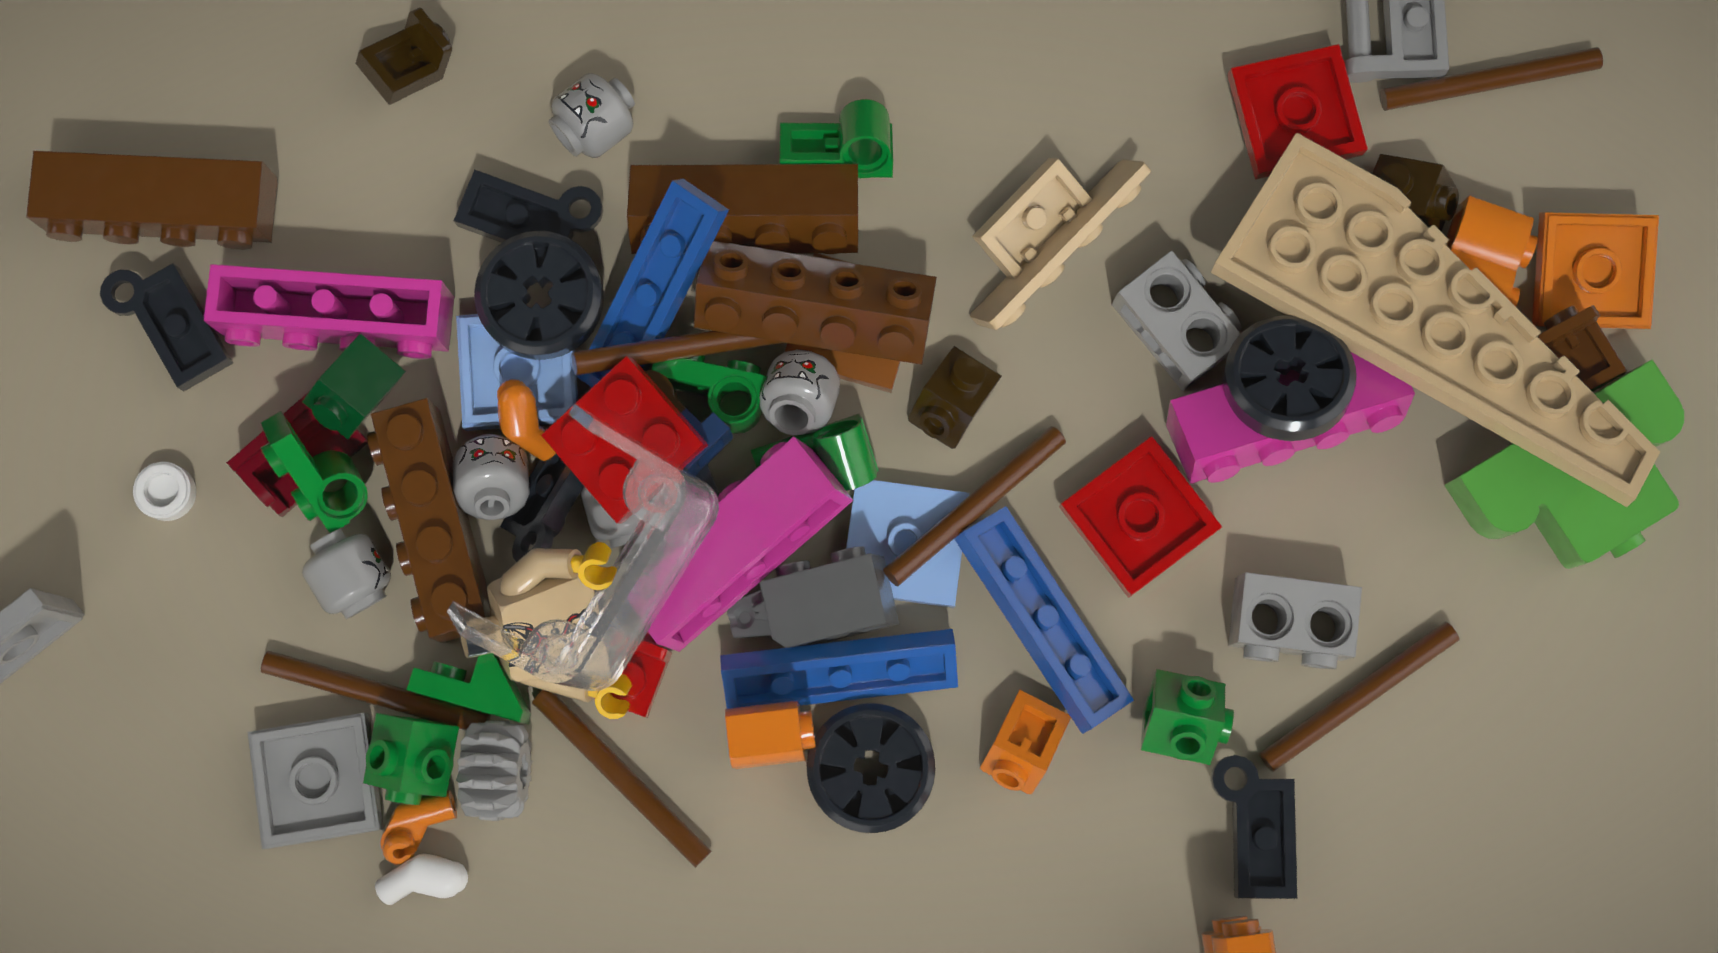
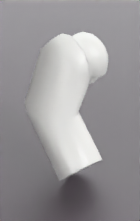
M423 853L412 857L376 880L375 890L379 899L387 905H393L412 892L437 898H450L466 887L468 873L459 862Z

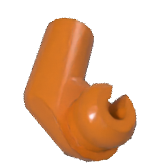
M510 379L505 381L497 391L498 418L502 433L510 441L519 445L541 461L549 460L556 452L541 436L546 429L539 425L536 399L533 391L520 380Z
M447 790L446 797L425 796L421 797L420 805L401 803L395 808L380 841L383 855L387 861L396 865H401L414 857L428 826L457 818L456 804L451 790Z

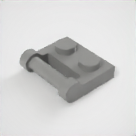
M1346 0L1349 59L1344 61L1349 82L1361 83L1374 79L1444 77L1449 71L1445 0H1383L1387 55H1372L1368 0Z

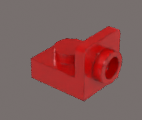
M630 624L627 634L616 630L612 631L609 639L612 644L604 662L605 673H600L599 681L604 682L612 674L621 673L626 675L632 685L628 694L624 696L615 693L610 694L616 699L628 701L630 703L628 712L648 718L672 653L660 647L646 629Z

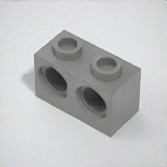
M1170 251L1121 289L1116 295L1112 306L1178 387L1184 391L1228 356L1234 341L1241 334L1239 331L1242 329V326L1237 316L1227 305L1222 302L1217 305L1203 289L1205 280L1195 265L1187 259L1180 261L1174 252ZM1156 285L1169 287L1177 297V305L1170 308L1157 305L1150 296V288ZM1193 328L1206 331L1212 338L1213 349L1208 352H1199L1193 349L1187 341L1186 331Z
M1245 572L1235 578L1228 646L1244 648L1243 658L1279 662V653L1302 656V666L1337 669V660L1344 661L1356 657L1362 587ZM1257 604H1265L1271 607L1277 615L1278 625L1272 635L1261 633L1252 622V612ZM1316 611L1326 613L1334 622L1335 633L1329 642L1317 639L1311 631L1310 621Z

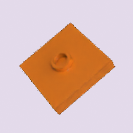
M1539 212L1532 324L1534 326H1545L1544 322L1571 306H1575L1578 312H1581L1594 305L1600 314L1596 321L1600 328L1651 329L1659 215Z

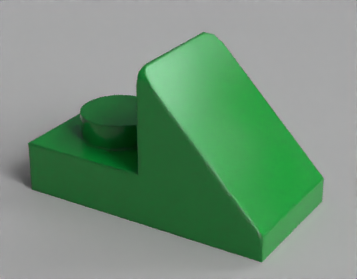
M497 652L478 656L470 683L464 682L467 670L433 661L430 672L413 667L406 689L408 691L527 725L529 723L531 712L515 681L509 679L498 658Z

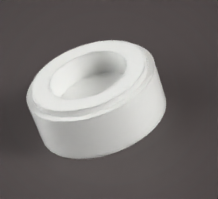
M156 462L148 465L138 474L133 486V497L136 505L144 514L157 520L172 521L181 518L192 508L196 499V485L192 476L185 469L170 462Z

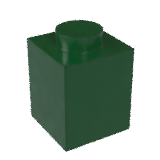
M360 333L320 376L302 403L312 410V414L320 424L330 430L338 431L346 439H349L390 393L406 371Z

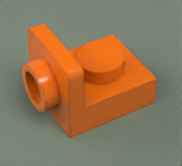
M1019 689L980 769L991 775L1004 788L1032 794L1051 763L1071 719L1070 715Z

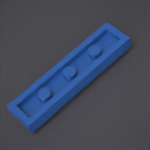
M672 180L589 349L665 338L729 209L686 180ZM651 364L640 365V367L644 371H648ZM611 370L576 375V377L593 387Z
M1006 506L966 529L954 539L1082 734L1134 701Z
M953 629L720 655L721 675L727 709L797 700L799 706L958 687L956 645Z

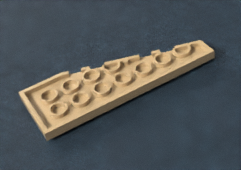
M1296 133L1216 260L1211 273L1285 315H1292L1324 328L1343 340L1350 352L1623 506L1628 507L1638 496L1660 451L1609 400L1603 403L1576 376L1580 371L1565 356L1559 359L1538 338L1541 332L1477 267L1471 271L1446 246L1449 239L1435 225L1428 228L1408 208L1411 201L1398 188Z

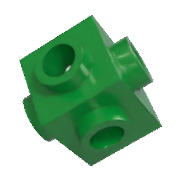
M1156 669L1143 710L1141 750L1210 765L1218 742L1228 743L1233 726L1234 710L1225 708L1226 684L1211 681L1200 676H1188Z
M376 713L371 743L366 753V769L363 783L386 789L385 800L397 803L420 805L422 795L446 797L450 775L454 766V753L459 727L421 718Z

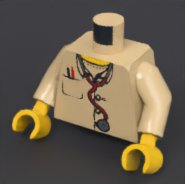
M596 542L588 547L585 555H582L578 549L535 548L530 550L508 569L502 578L492 581L488 585L487 591L491 616L459 624L461 642L467 659L497 652L498 658L510 680L584 702H590L595 698V706L601 715L609 719L623 717L629 709L630 703L626 700L616 699L610 693L627 695L632 687L629 678L618 673L608 676L604 682H601L597 675L605 673L594 590L608 588L616 575V567L598 566L608 562L612 552L610 547L603 542Z

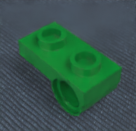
M860 99L850 102L842 109L839 123H780V164H858V178H893V133L889 113L877 101Z
M704 355L653 363L651 371L660 372L666 376L675 390L708 397L711 413L714 412L730 428L732 433L747 432L759 422L762 415L760 391L767 378L766 375L760 374L761 368L759 366L744 361L728 360L727 366L723 367L704 363ZM732 391L744 392L752 399L749 409L738 416L727 415L720 409L721 400Z
M282 411L261 422L269 443L261 447V450L279 478L289 472L297 484L298 488L291 491V494L307 520L311 521L319 517L329 533L349 524L350 519L357 516L363 510L368 499L367 488L353 460L347 454L335 450L324 451L312 457ZM334 480H348L345 486L338 491H324L325 487Z
M860 414L829 423L815 433L794 435L750 450L757 469L761 466L760 461L763 455L770 448L778 443L788 442L792 437H795L814 450L846 491L870 483L877 477V472L879 471Z

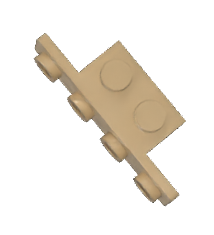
M1048 158L972 236L1006 275V278L970 314L972 320L977 325L993 330L1006 327L1016 321L1026 308L1024 302L1039 287H1045L1056 280L1064 270L1065 265L1063 262L1077 248L1088 245L1098 237L1103 229L1101 223L1116 208L1127 205L1141 191L1140 183L1151 172L1145 162L1119 161L1087 194L1058 158Z

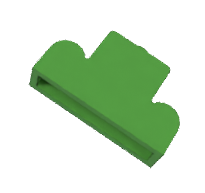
M1653 359L1594 393L1603 403L1609 400L1655 447L1675 438L1683 427L1684 409ZM1514 443L1444 485L1469 525L1479 535L1488 539H1502L1525 530L1535 523L1560 563L1567 569L1593 562L1609 551L1614 558L1628 553L1646 541L1641 531L1671 514L1679 506L1677 497L1655 464L1636 499L1628 507H1625Z

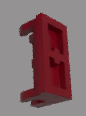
M307 394L283 413L312 457L324 451L335 450L343 452L352 458L368 444V440L358 429L349 439H346L338 431L330 430L320 424L312 414V410L302 403ZM262 431L226 463L266 507L270 506L279 516L284 517L297 505L291 491L298 488L289 472L279 478L270 466L261 450L262 446L269 443L265 432Z

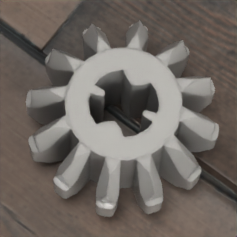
M491 720L485 723H471L466 730L465 737L461 741L460 758L457 759L459 767L456 778L459 786L457 798L461 803L465 816L479 817L480 820L499 821L504 820V818L519 817L524 810L525 802L529 798L528 788L529 782L532 781L530 773L533 762L530 755L532 744L528 739V732L524 725L510 724L509 721Z

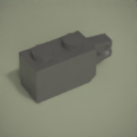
M864 546L831 553V564L811 568L809 561H799L775 568L776 578L761 581V590L742 597L727 610L733 637L772 636L773 640L785 648L822 644L898 625L899 619L890 580L883 571V568L886 567L884 556L871 553L866 554Z

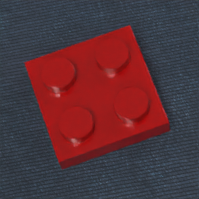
M1339 44L1232 67L1227 76L1255 180L1270 176L1296 133L1345 160L1363 156L1368 150Z
M629 356L621 360L541 435L618 524H623L708 446L707 442L640 365Z
M1153 436L1149 437L1059 505L1061 511L1128 598L1222 528V525Z

